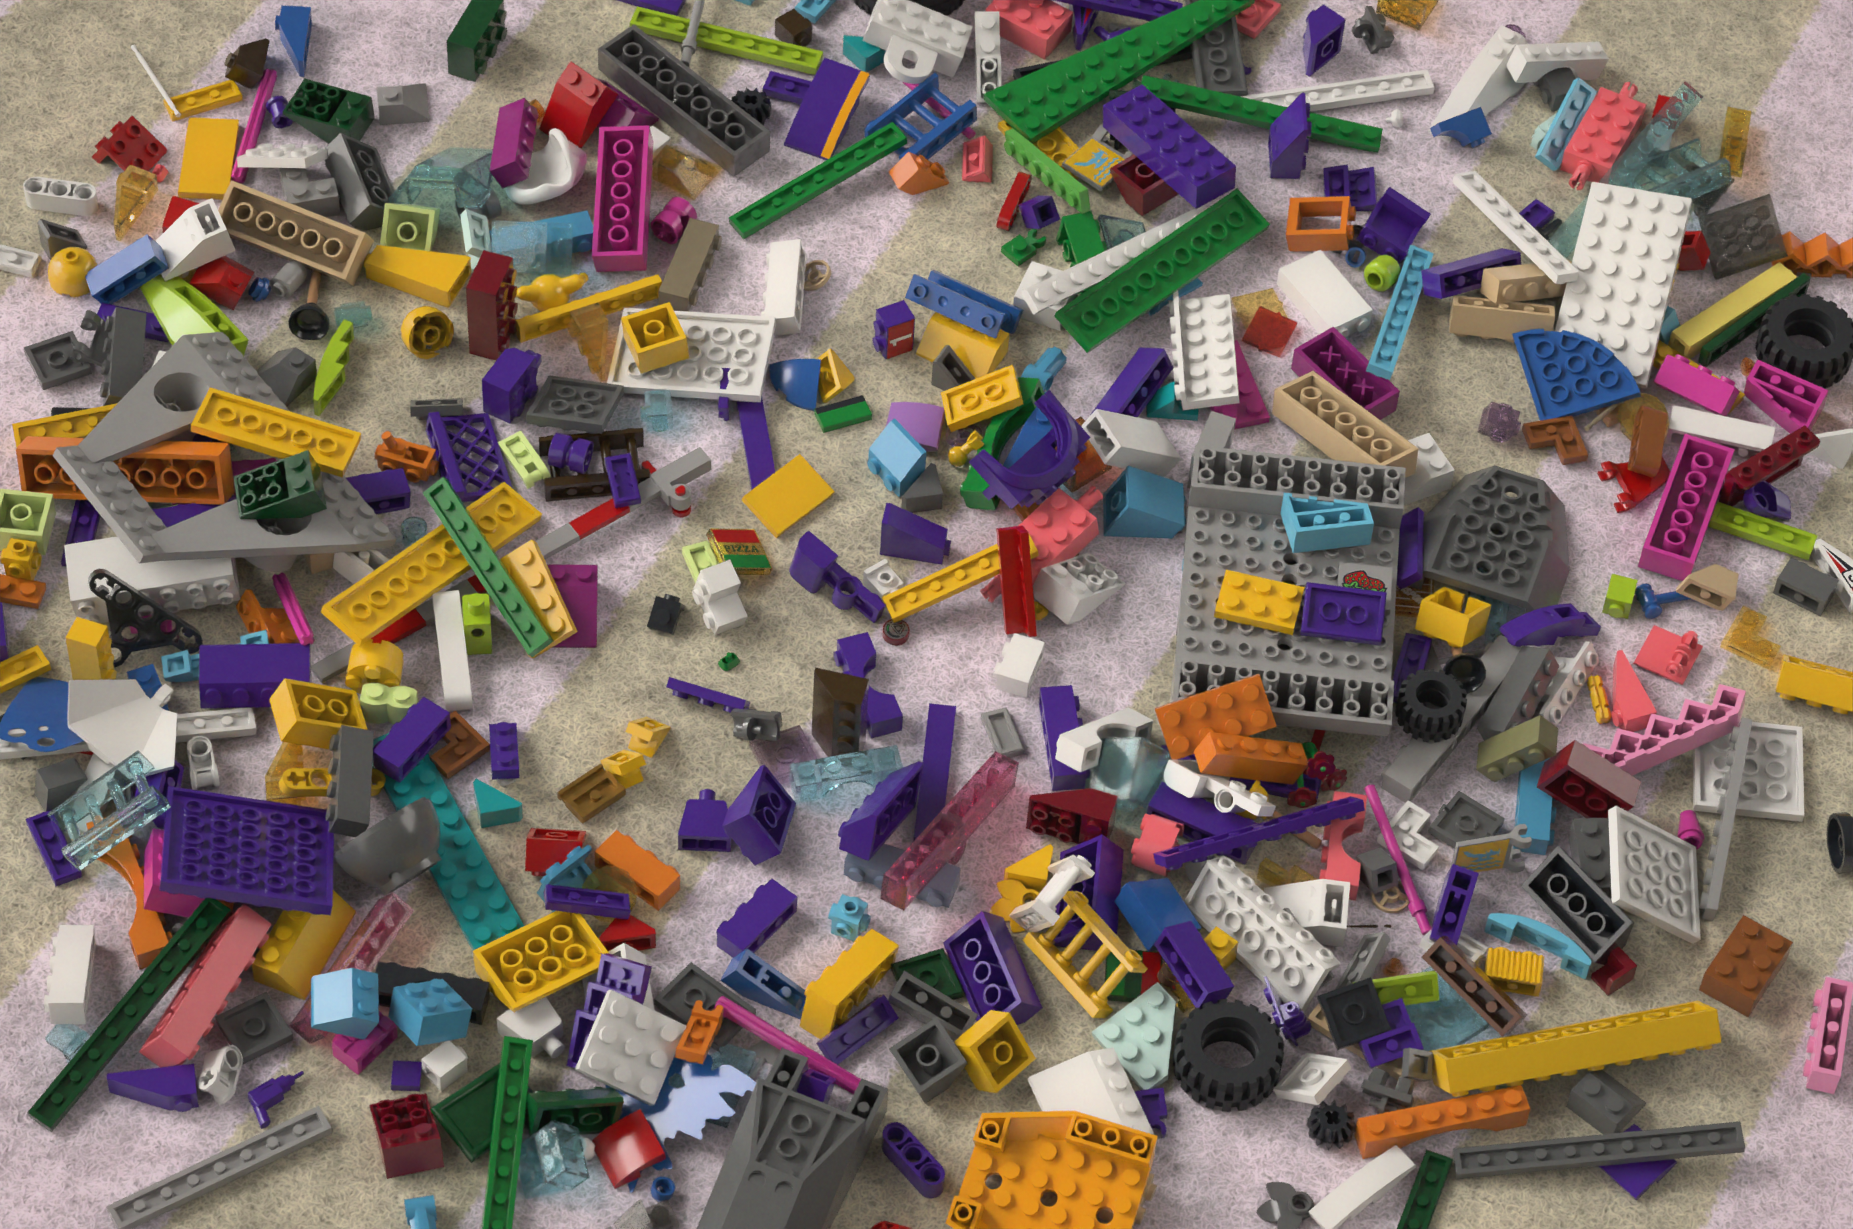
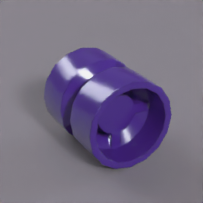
M556 433L549 448L548 465L561 469L568 466L570 471L585 474L592 459L593 441L581 438L573 441L572 436Z

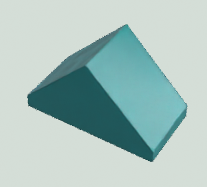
M844 35L843 55L861 71L869 72L884 63L886 50L864 42V37Z
M477 778L473 781L474 800L481 828L521 821L523 818L521 802Z

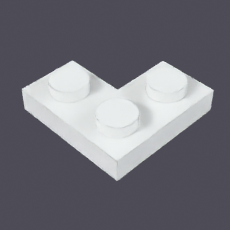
M1407 801L1389 823L1403 858L1419 869L1424 870L1438 853L1439 846L1419 834L1429 822L1431 814L1412 802ZM1381 832L1378 836L1377 843L1387 848V845Z

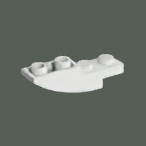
M975 11L976 96L977 103L987 104L984 101V93L1002 86L999 11Z

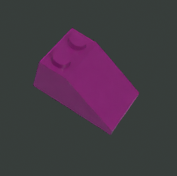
M547 564L578 631L552 648H597L598 565Z

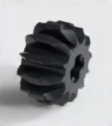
M746 87L744 92L737 90L736 96H732L731 101L763 126L766 120H769L771 116L770 98H767L766 92L759 93L757 88L752 91Z
M1335 1100L1331 1105L1322 1101L1319 1108L1313 1107L1307 1119L1309 1138H1316L1317 1146L1323 1142L1326 1143L1328 1150L1332 1147V1144L1341 1149L1344 1142L1349 1143L1352 1140L1353 1133L1356 1130L1354 1113L1347 1112L1346 1104L1338 1107Z

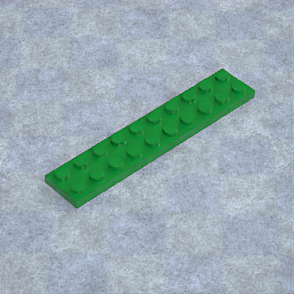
M1237 188L1056 311L1054 317L1088 354L1172 296L1177 290L1179 291L1266 231L1270 223Z

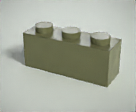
M1539 715L1478 744L1476 770L1491 781L1497 782L1555 756L1558 728Z

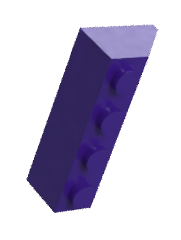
M301 643L200 645L199 648L200 709L271 707L269 699L285 678L312 683L309 643L306 646L301 645Z
M920 761L890 773L883 782H878L874 792L865 797L862 806L855 808L851 818L841 824L838 832V837L841 838L840 850L867 861L874 856L915 808L924 763Z
M1100 835L1060 852V860L1071 855L1076 857L1080 855L1092 865L1090 869L1095 874L1089 879L1072 885L1068 891H1079L1084 894L1089 901V906L1117 935L1119 908L1114 901L1121 892L1124 850L1104 835ZM1063 898L1055 906L1057 908L1055 912L1058 915L1068 905ZM1075 913L1054 939V945L1066 948L1086 923ZM1093 932L1080 949L1097 951L1103 942Z
M981 911L943 942L971 1010L978 1014L976 1021L980 1020L990 1010L1009 1012L1015 1023L1019 1025L1025 1023L1043 1009L1003 917Z

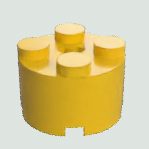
M373 639L368 640L361 646L355 643L349 655L345 680L346 686L361 694L363 684L380 683L390 688L400 686L404 655L399 647L382 640L381 644L372 643Z

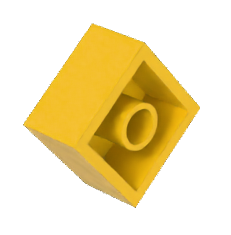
M670 302L621 317L624 339L640 374L689 358L687 338Z
M990 1010L954 1041L968 1063L965 1066V1070L979 1091L999 1092L1036 1059L1009 1012Z

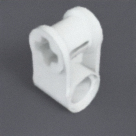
M204 736L193 737L187 744L192 790L210 785L220 787L217 764L214 760L210 740Z
M230 1045L209 1051L204 1057L197 1085L202 1091L211 1093L214 1100L219 1104L228 1102L236 1091L237 1079L243 1064L240 1050L236 1046Z

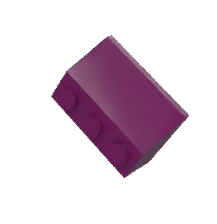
M598 79L619 95L597 127L646 125L651 127L659 120L657 116L606 80Z

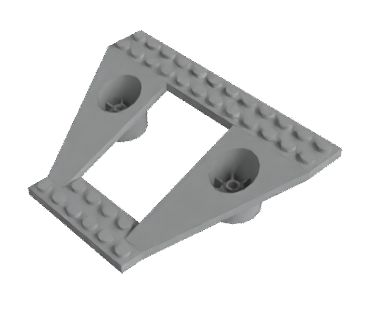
M223 332L182 335L79 445L56 447L53 454L56 461L139 564L156 561L244 557L248 562L270 572H285L292 568L300 554L343 553L390 548L394 546L397 540L345 476L342 478L322 471L321 475L327 509L303 518L240 519L237 499H234L170 527L164 525L162 520L134 488L133 484L129 482L119 467L113 462L114 460L161 441L192 442L197 433L191 432V423L210 387L289 411L286 405L279 400L270 386L263 381L257 371L252 368L243 357V354L236 349L228 336Z

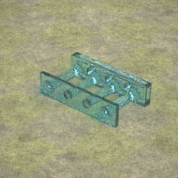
M1698 138L1613 173L1615 186L1692 199L1732 183L1730 161L1722 158L1712 163L1708 162L1702 157L1701 143ZM1693 164H1696L1698 167H1700L1691 172L1685 169L1686 167H1689ZM1672 173H1675L1677 176H1679L1670 181H1667L1665 178H1663ZM1651 182L1657 185L1648 190L1642 187Z
M139 750L47 813L48 817L64 832L68 831L71 842L61 850L63 856L79 871L171 808L169 801L153 785L149 787L145 775L154 770L155 767ZM136 783L140 794L127 803L122 791ZM113 798L117 810L104 819L99 807ZM90 814L94 826L81 835L77 823Z

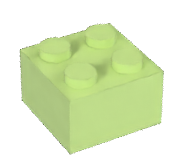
M0 489V551L7 547L10 538L37 542L38 552L41 555H46L56 517L53 494Z

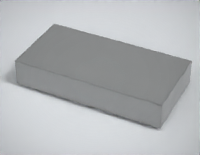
M1007 707L981 713V721L998 761L1024 754V747Z

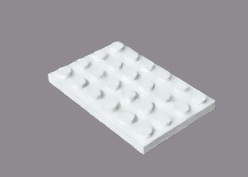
M624 307L622 317L646 309ZM674 311L687 338L689 358L640 374L624 339L621 321L607 383L623 385L624 393L719 400V396L728 397L732 401L761 402L776 327L775 317ZM722 368H730L728 372L729 383L726 389H720V380L723 378Z

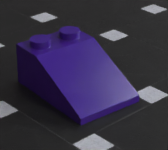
M764 764L759 767L729 807L722 827L727 836L732 838L740 847L742 854L748 857L754 866L782 853L796 802Z

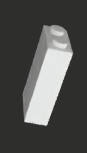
M1321 250L1279 268L1277 285L1319 334L1334 327L1347 338L1352 333L1364 331L1370 325L1372 308Z
M1096 409L1081 426L1091 437L1089 441L1105 465L1125 469L1127 466H1131L1155 475L1166 476L1181 459L1157 421Z

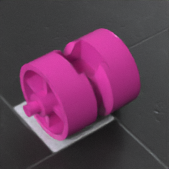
M673 197L651 221V230L657 238L671 245L676 244L682 237L689 219H697L696 210L687 200L681 197Z

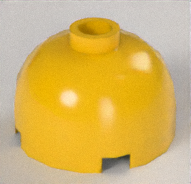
M68 247L58 251L50 260L48 267V280L51 288L60 295L62 293L69 294L70 297L88 294L90 289L85 276L88 271L97 266L95 257L80 247Z
M430 306L413 309L407 314L401 325V339L410 352L421 359H431L439 355L440 353L435 351L444 346L448 348L454 335V326L448 316L439 309ZM426 345H433L431 349L426 348Z

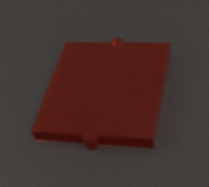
M1259 306L1242 338V342L1258 348L1259 352L1264 351L1280 357L1298 322L1282 316L1280 312L1275 313Z

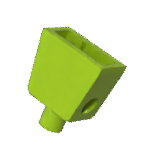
M473 593L463 595V624L467 655L492 654L489 594ZM477 628L482 629V635L474 636L473 630Z

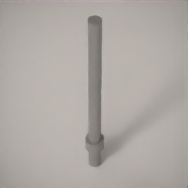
M695 0L687 36L682 42L681 62L688 67L690 66L691 57L696 51L697 42L695 40L705 0Z

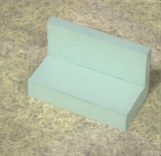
M465 209L460 216L466 253L471 257V271L473 272L483 250L492 252L487 217Z

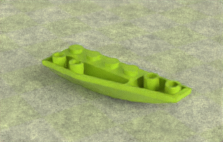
M159 274L140 286L143 295L172 345L182 335L223 332L244 357L249 339L212 301L188 282L178 276L164 281L162 274Z

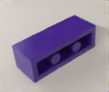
M425 697L417 704H413L406 716L392 726L390 733L384 740H380L375 744L373 748L374 768L401 783L451 729L450 712Z
M771 878L765 885H760L756 889L753 897L747 903L743 902L739 905L731 919L725 920L719 925L716 931L717 947L732 958L746 949L755 953L797 912L798 897Z
M1192 921L1164 928L1154 945L1194 1006L1201 1010L1204 1003L1212 1001L1213 1004H1216L1218 1000L1227 999L1234 988V984Z

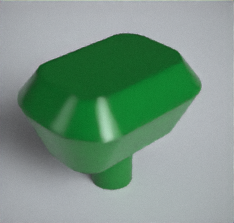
M728 652L725 657L718 661L719 667L724 671H729L740 664V659L733 652Z

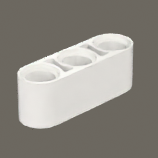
M31 177L24 182L26 204L32 209L80 216H90L98 210L96 189L91 184L44 177Z

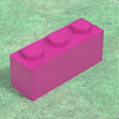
M1667 354L1653 382L1657 386L1714 414L1727 417L1740 392L1734 386L1735 382L1725 376H1721L1720 379L1712 376L1713 371L1702 365L1695 368L1689 365V359L1679 354H1676L1675 357Z

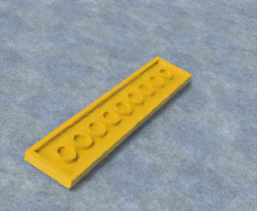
M505 482L466 507L495 552L539 522L542 516L540 511ZM441 524L324 604L321 613L357 645L361 646L472 568L444 525Z

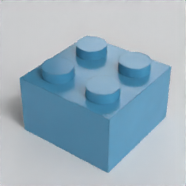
M433 979L427 982L408 983L404 986L394 987L388 1017L416 1046L466 1038L472 1008L443 979Z

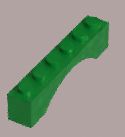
M1018 377L1023 405L993 416L991 423L986 427L985 436L982 441L984 445L977 450V454L984 449L999 462L1002 450L1008 440L1025 424L1037 407L1034 403L1045 394L1039 378ZM970 464L967 477L960 486V494L964 498L966 506L972 509L996 510L1001 498L995 495L988 500L982 494L989 487V484Z

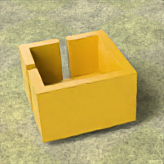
M1443 587L1434 592V594L1422 599L1415 629L1423 632L1429 638L1445 640L1452 647H1464L1485 634L1491 604L1469 597L1463 614L1461 611L1465 594Z

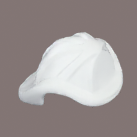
M551 129L547 145L540 151L532 153L528 179L506 187L507 196L514 203L528 205L564 194L580 181L587 163L586 152L568 141L561 130Z

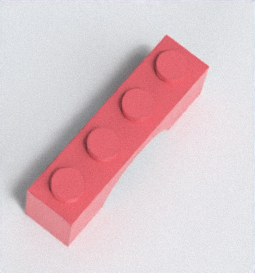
M1334 791L1333 800L1327 801V803L1352 796L1363 800L1365 811L1355 813L1356 817L1340 820L1337 818L1331 820L1330 825L1324 826L1323 840H1328L1327 847H1322L1321 863H1326L1325 869H1320L1319 879L1350 882L1349 900H1356L1361 863L1348 856L1341 843L1348 836L1362 832L1367 795Z

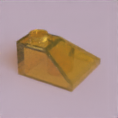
M666 145L653 159L652 179L695 200L721 171L722 167L681 146Z

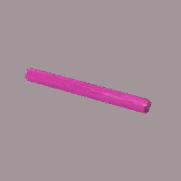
M266 68L263 72L237 157L246 154V150L255 149L267 111L266 103L271 98L277 79V72L274 69ZM237 158L231 176L232 181L242 184L245 182L249 167H238Z
M721 996L718 999L714 1009L717 1005H722L724 1007L723 1016L779 1050L784 1048L808 1057V1067L810 1069L836 1078L835 1084L854 1095L860 1083V1078L728 998Z

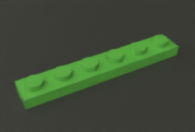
M1015 129L1005 131L1006 142H1004V148L1009 156L1017 160L1021 166L1028 169L1033 176L1039 178L1045 186L1050 187L1059 197L1061 196L1081 214L1091 211L1088 189Z

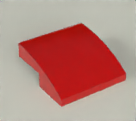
M641 1109L615 1122L592 1140L595 1144L594 1152L614 1189L640 1178L641 1170L666 1159L665 1152Z

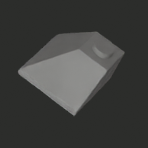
M426 83L376 86L380 125L430 122Z

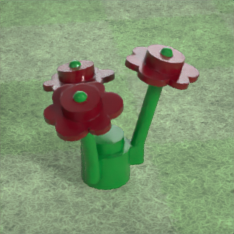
M1313 742L1302 743L1307 758L1308 767L1306 768V773L1308 777H1317L1319 780H1322L1323 784L1320 786V789L1323 792L1328 790L1335 791L1341 788L1347 780L1346 769H1336L1333 763L1335 760L1334 756L1331 754L1327 755L1324 751H1318ZM1302 773L1297 779L1298 789L1288 794L1287 804L1289 806L1307 808L1317 803V793L1313 790L1309 791L1308 788L1304 787Z

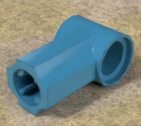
M1055 346L1048 348L1034 365L1030 363L1025 368L1021 377L1039 378L1044 393H1046L1045 390L1048 391L1056 374L1066 364L1067 357L1061 349Z
M434 1195L404 1199L408 1226L410 1225L411 1229H437Z

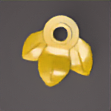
M1006 879L997 882V889L1002 898L993 904L989 913L1001 916L1005 921H1010V928L1013 933L1025 931L1009 915L1016 907L1025 904L1026 900H1035L1039 892L1034 889H1026L1018 880Z

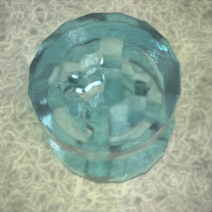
M409 517L402 522L401 538L405 547L408 548L427 535L428 527L424 519Z

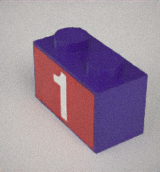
M902 300L876 309V321L873 322L875 337L872 339L875 350L877 352L881 351L885 359L912 351L915 317L906 302Z

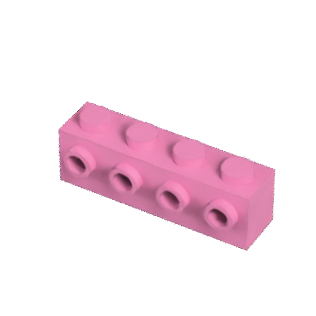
M1826 977L1822 989H1816L1813 1006H1817V1013L1813 1012L1810 1021V1029L1814 1030V1035L1809 1036L1806 1052L1811 1053L1810 1060L1806 1059L1803 1069V1076L1807 1077L1806 1088L1830 1094L1835 1093L1842 1071L1853 982Z

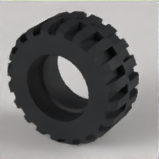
M1802 294L1801 297L1792 295L1788 296L1786 300L1783 298L1775 302L1774 305L1768 308L1761 322L1755 344L1757 360L1817 386H1822L1824 389L1831 387L1833 382L1836 384L1841 381L1843 376L1849 371L1853 359V320L1851 317L1847 318L1848 313L1843 308H1837V304L1833 301L1827 302L1823 300L1824 297L1816 296V298L1810 297V294ZM1793 335L1809 336L1819 341L1825 348H1803L1793 343L1788 337Z
M1227 999L1218 1000L1216 1004L1210 1001L1202 1004L1201 1010L1199 1008L1192 1010L1189 1013V1018H1184L1180 1024L1173 1054L1174 1074L1176 1080H1181L1180 1087L1185 1093L1191 1091V1098L1197 1103L1202 1100L1206 1102V1107L1214 1110L1215 1106L1222 1107V1111L1231 1112L1232 1107H1237L1238 1111L1247 1110L1248 1104L1251 1103L1255 1107L1262 1103L1263 1097L1268 1098L1279 1081L1284 1057V1040L1280 1036L1279 1027L1276 1023L1271 1024L1272 1018L1266 1012L1261 1014L1258 1012L1259 1008L1252 1004L1246 1006L1243 1005V1001L1235 1000L1232 1003L1227 1002ZM1216 1042H1233L1247 1049L1253 1056L1254 1061L1241 1068H1224L1210 1061L1204 1054L1203 1049Z

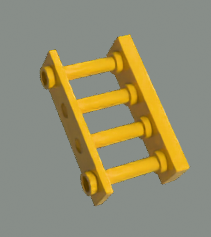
M1068 891L1063 896L1064 901L1068 905L1059 915L1060 918L1056 923L1050 926L1045 933L1028 932L1022 941L1092 1018H1107L1113 1011L1107 1004V997L1129 971L1145 973L1147 968L1141 962V956L1136 951L1129 949L1089 906V901L1084 894L1079 891ZM1076 913L1086 924L1065 950L1061 952L1054 945V939ZM1094 932L1103 944L1083 969L1077 971L1071 964L1072 958ZM1112 952L1121 963L1097 991L1089 984V978Z

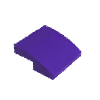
M1348 164L1323 168L1325 197L1350 196L1351 206H1355L1356 211H1373L1377 204L1376 173L1374 167L1349 171Z
M1402 998L1382 1005L1391 1031L1358 1043L1370 1069L1402 1058L1403 1049L1405 1048L1424 1050L1414 1022L1411 1023Z
M1633 1124L1624 1132L1642 1130L1636 1124ZM1675 1159L1598 1167L1637 1201L1655 1181L1658 1183L1677 1164V1161Z

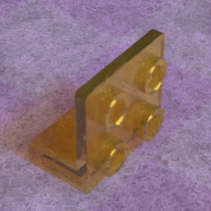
M1378 0L1376 13L1383 14L1385 17L1420 30L1439 0Z

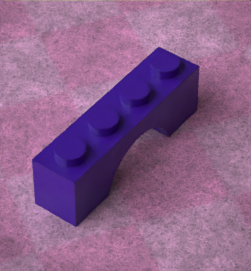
M868 632L837 639V651L833 652L836 666L842 667V673L865 678L871 670L876 668V650ZM869 686L866 730L868 729L871 739L902 731L903 714L895 695L878 692Z

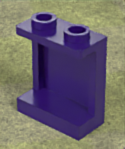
M1388 187L1377 202L1356 240L1379 255L1393 257L1400 264L1409 252L1408 249L1431 214L1391 187Z

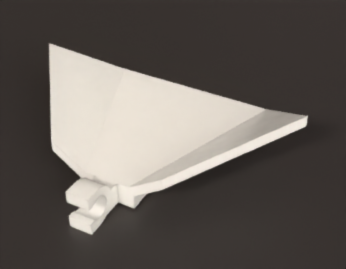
M136 679L69 680L68 728L89 744V750L106 764L112 763L130 779H138L174 768L177 713L162 709L171 700V696H169L173 693L171 687L165 683L150 699L146 696Z

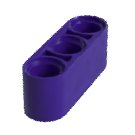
M899 1122L887 1124L882 1132L881 1146L883 1153L922 1196L929 1199L939 1197L944 1190L945 1170L905 1125ZM897 1139L899 1142H892L890 1140ZM916 1159L918 1162H910L908 1160ZM928 1179H934V1180H936V1182H932V1183H931V1182H928V1181H926V1180H928Z

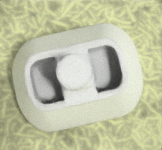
M1398 108L1394 110L1392 116L1386 118V122H1392L1394 127L1400 128L1403 125L1401 110Z

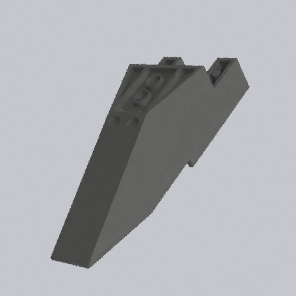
M781 1048L766 1080L758 1078L697 1229H830L887 1112L888 1088L861 1078L846 1111L797 1093L802 1074L808 1070V1057Z

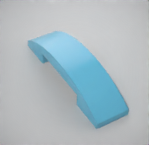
M262 630L240 636L241 643H238L269 644L267 630ZM188 650L161 656L165 681L189 682L199 680V654L190 656Z
M1504 913L1489 914L1484 932L1507 943L1511 942L1513 936L1529 942L1562 958L1560 968L1586 980L1592 961L1566 935L1544 923L1527 917Z

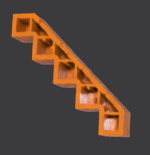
M1789 231L1769 242L1772 265L1774 266L1781 262L1796 276L1797 273H1811V277L1832 278V274H1846V278H1853V237L1838 244L1828 234L1823 233L1803 243Z

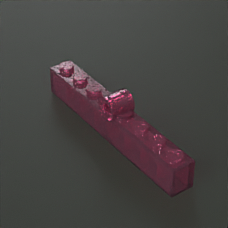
M995 751L883 875L880 899L904 911L947 862L956 865L965 851L968 838L1015 787L1019 762Z

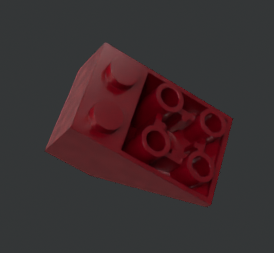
M1094 788L1030 795L1026 829L1031 830L1037 835L1046 834L1056 837L1065 843L1081 844L1100 835L1110 839L1115 824L1118 796Z
M426 1093L410 1094L405 1098L382 1100L376 1104L369 1105L387 1179L445 1167L439 1132L434 1116L429 1110L431 1107Z

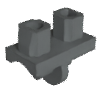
M1366 6L1364 15L1355 20L1356 24L1352 27V33L1356 38H1363L1370 53L1375 54L1379 52L1381 47H1390L1395 37L1392 31H1384L1386 25L1384 15L1376 14L1373 6Z
M734 708L731 711V716L734 720V737H743L746 741H754V739L778 741L781 738L780 728L783 725L781 712L757 711L756 709Z
M1374 1068L1368 1080H1363L1361 1088H1363L1362 1093L1381 1099L1380 1101L1371 1098L1369 1101V1106L1377 1108V1114L1398 1110V1106L1389 1104V1102L1406 1108L1412 1107L1414 1103L1412 1095L1414 1081L1399 1076L1395 1089L1385 1086L1389 1073Z

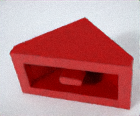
M632 915L629 916V920L615 918L599 937L600 942L608 952L623 943L638 951L656 948L655 929Z

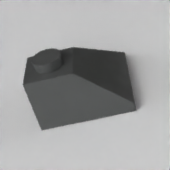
M296 347L277 351L257 370V373L287 407L316 380V359Z

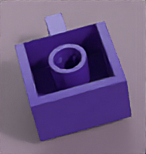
M515 347L503 351L482 379L483 412L509 424L516 416H521L526 402L529 399L532 400L538 391L536 376L542 362V357L539 353L529 349L524 352Z

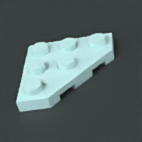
M1157 982L1092 1031V1036L1104 1049L1114 1047L1125 1073L1141 1090L1155 1089L1168 1080L1176 1001Z

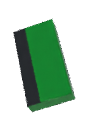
M863 395L818 407L814 410V415L823 433L872 420V413Z

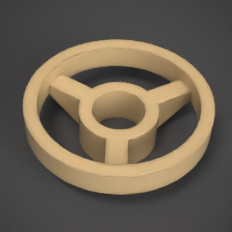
M814 260L806 264L805 272L810 268L812 271L807 276L808 280L804 282L805 291L817 290L827 283L831 276V268L827 262ZM816 265L826 266V274H822L820 270L816 269Z
M1398 880V885L1403 888L1401 881ZM1397 886L1384 890L1382 894L1383 899L1380 903L1377 902L1375 895L1371 892L1374 905L1386 913L1401 912L1409 904L1407 896L1401 893ZM1387 892H1393V893H1395L1396 895H1395V896H1389V895L1387 894ZM1398 900L1406 901V903L1399 908L1389 909L1383 907L1387 902L1395 903Z

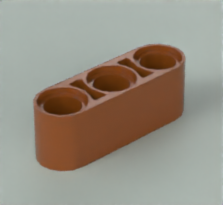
M1644 405L1639 407L1634 420L1628 470L1651 478L1657 475L1662 459L1667 413Z

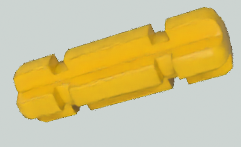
M1599 675L1588 677L1587 686L1588 690L1591 691L1589 694L1593 710L1596 712V721L1599 724L1609 723L1612 715L1608 708L1609 704L1605 688L1602 687V678Z

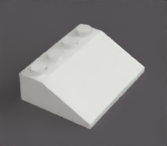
M1114 1047L1088 1051L1028 1078V1082L1042 1111H1077L1154 1135Z

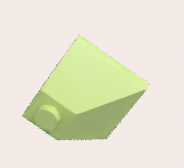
M385 203L380 245L432 251L438 232L440 209L418 205Z

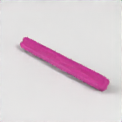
M283 572L279 575L274 574L272 576L273 585L301 645L306 646L308 643L312 645L315 641L313 631L286 574Z

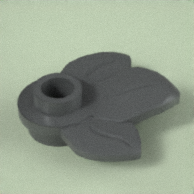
M1269 1182L1266 1184V1189L1271 1199L1257 1209V1215L1266 1222L1277 1223V1229H1298L1302 1220L1310 1217L1309 1211L1314 1207L1312 1198L1305 1192H1296L1292 1185L1285 1182ZM1300 1204L1304 1206V1209H1298L1294 1206Z

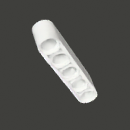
M459 590L436 592L432 595L445 710L450 712L473 709Z

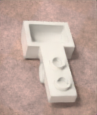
M1168 760L1164 771L1165 783L1168 787L1188 798H1214L1215 806L1221 812H1244L1247 810L1256 816H1272L1276 808L1275 805L1267 802L1268 798L1265 795L1245 790L1246 785L1234 780L1229 781L1230 777L1201 774L1196 760Z

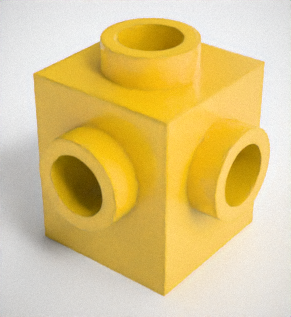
M10 538L7 547L3 548L1 552L0 562L4 564L6 575L34 580L41 566L42 555L38 552L37 542Z

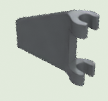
M87 310L80 327L87 331H95L90 348L84 343L76 341L70 359L75 362H89L102 367L103 361L106 360L107 353H103L105 339L108 338V331H105V321L95 312Z

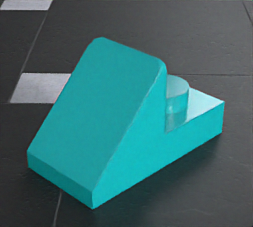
M1175 382L1159 388L1147 404L1146 417L1198 421L1199 408L1183 410L1181 400H1176Z

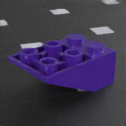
M1301 93L1270 125L1268 137L1270 178L1300 179L1301 170L1306 169V155L1304 153H1308L1309 139L1306 137H1311L1312 124L1307 121V118L1310 117V103H1306L1305 93Z

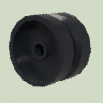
M1847 812L1833 813L1828 819L1826 831L1830 861L1836 873H1852L1853 817Z

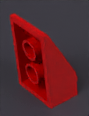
M570 61L556 82L539 129L548 136L551 129H559L565 134L568 141L582 149L619 94Z

